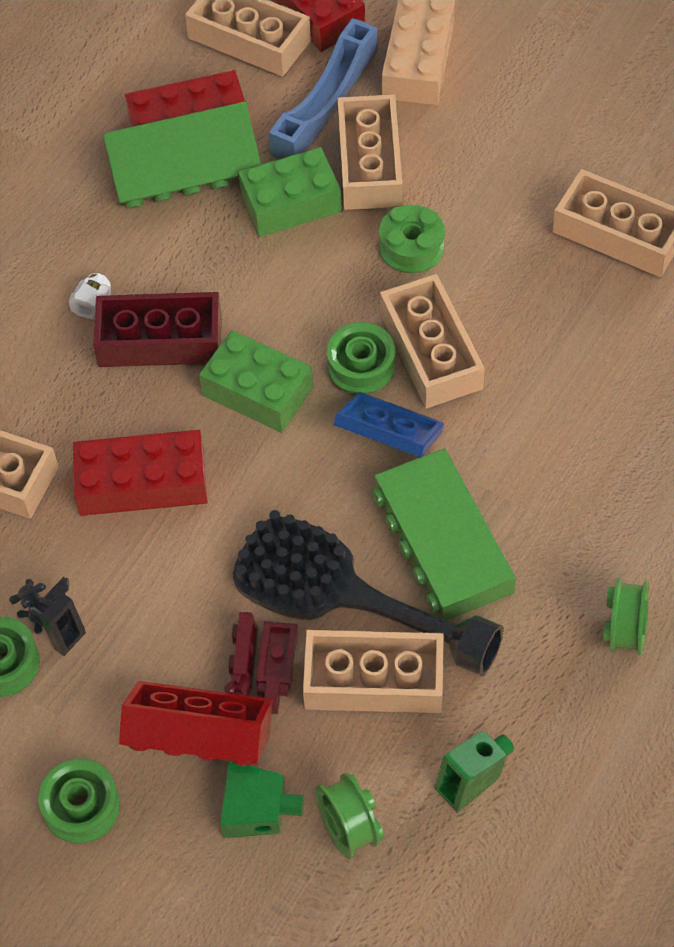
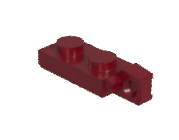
M239 612L238 624H234L232 628L233 644H236L235 655H230L229 674L232 675V680L224 686L225 693L249 696V690L252 688L258 626L251 612Z
M264 621L256 683L258 687L257 694H264V698L273 699L271 714H278L280 696H288L289 689H291L298 624Z

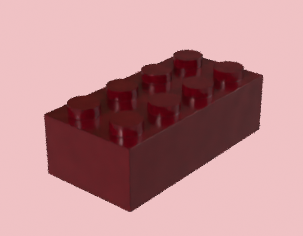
M219 292L96 296L93 348L98 367L207 364L221 345L222 312Z

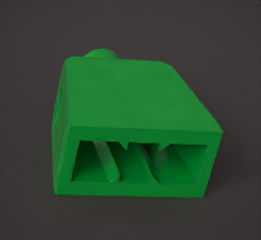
M479 732L443 756L434 789L458 813L498 780L507 756L514 751L511 740L504 734L499 735L493 740L486 732Z
M233 762L228 763L220 824L223 838L278 834L281 831L282 815L303 816L304 795L285 794L284 775L248 765L241 766Z

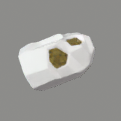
M91 273L86 279L81 280L75 291L71 293L68 301L70 310L80 317L94 320L96 296L111 295L109 280L99 273Z

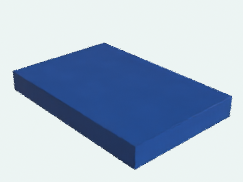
M358 392L335 415L333 424L418 457H422L442 434L444 423L362 392Z

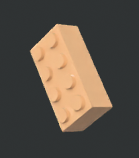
M197 0L185 14L188 39L284 77L311 41L309 16L269 0Z
M398 0L382 73V95L395 94L396 101L438 105L454 26L455 0Z
M395 94L338 98L344 210L403 206V184Z
M581 169L555 209L553 233L653 275L662 277L674 256V206Z
M437 274L380 292V315L425 408L484 389L485 368Z
M0 430V509L28 519L32 518L59 468L52 447Z
M307 630L303 684L305 710L442 713L444 633Z

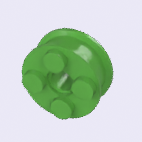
M404 205L393 208L382 219L379 229V252L384 262L391 268L404 273H420L431 269L440 261L444 252L445 226L435 211L419 205Z
M356 322L341 327L331 336L327 345L328 373L332 381L340 389L353 394L358 392L369 394L382 389L390 382L395 372V344L386 330L372 323Z
M617 578L615 587H608L607 607L612 608L611 621H605L604 641L610 642V651L615 653L617 648L637 650L638 655H642L648 622L649 581L645 580L643 585L624 584L621 578Z
M0 617V655L7 653L3 659H0V697L14 695L25 689L35 678L40 664L39 652L32 633L23 623L9 617Z
M72 759L57 765L46 775L39 789V808L48 828L55 836L66 842L80 844L97 840L113 827L118 818L120 798L114 779L104 766L93 760ZM78 796L88 797L82 805H71L73 799Z
M341 774L339 782L326 788L321 784L315 787V798L322 820L333 842L347 859L354 857L355 850L367 844L373 847L380 844V840L384 838V832L372 811L376 808L375 801L368 789L361 790L353 774Z

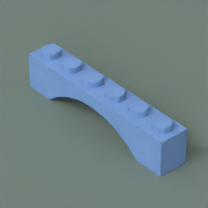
M354 18L351 19L340 34L331 58L313 90L296 108L283 113L269 131L271 156L283 159L307 151L337 109L338 98L347 95L377 53V27Z

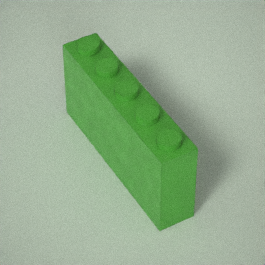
M247 102L103 133L119 205L126 204L127 209L144 205L143 200L155 198V202L172 199L173 193L183 191L184 196L201 192L200 187L211 185L212 189L229 186L228 181L239 179L238 171L261 165Z
M446 448L375 475V488L372 489L374 501L378 507L383 506L387 514L385 515V520L390 532L397 533L400 539L398 545L404 559L410 558L414 566L412 567V573L418 586L424 585L428 593L426 594V601L432 613L437 612L441 619L447 621L515 593L516 577Z

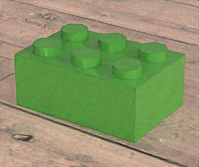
M321 147L238 171L241 196L259 237L342 212L341 189Z
M233 330L229 332L199 374L202 396L283 433L313 389L312 366Z

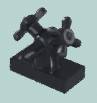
M63 576L44 597H40L38 593L44 591L46 585L38 583L34 586V582L31 579H27L25 585L19 589L18 594L12 595L9 601L11 604L21 601L22 607L24 609L28 608V611L19 610L16 614L17 617H28L34 623V632L36 634H40L42 627H44L53 648L65 656L86 633L73 600L65 595L69 590V579Z

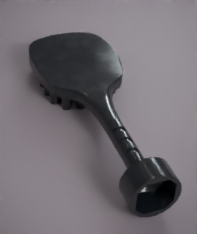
M273 510L269 514L270 519L258 521L256 523V530L246 537V543L242 550L239 551L234 566L233 580L237 590L243 596L263 608L291 618L313 620L322 617L333 609L344 607L374 613L422 633H444L443 642L449 644L455 664L480 676H484L488 672L497 656L504 633L502 625L478 615L456 625L383 594L356 575L354 558L349 548L337 538L336 534L328 533L321 526L316 527L309 524L306 520H297L291 514L281 517L279 511Z

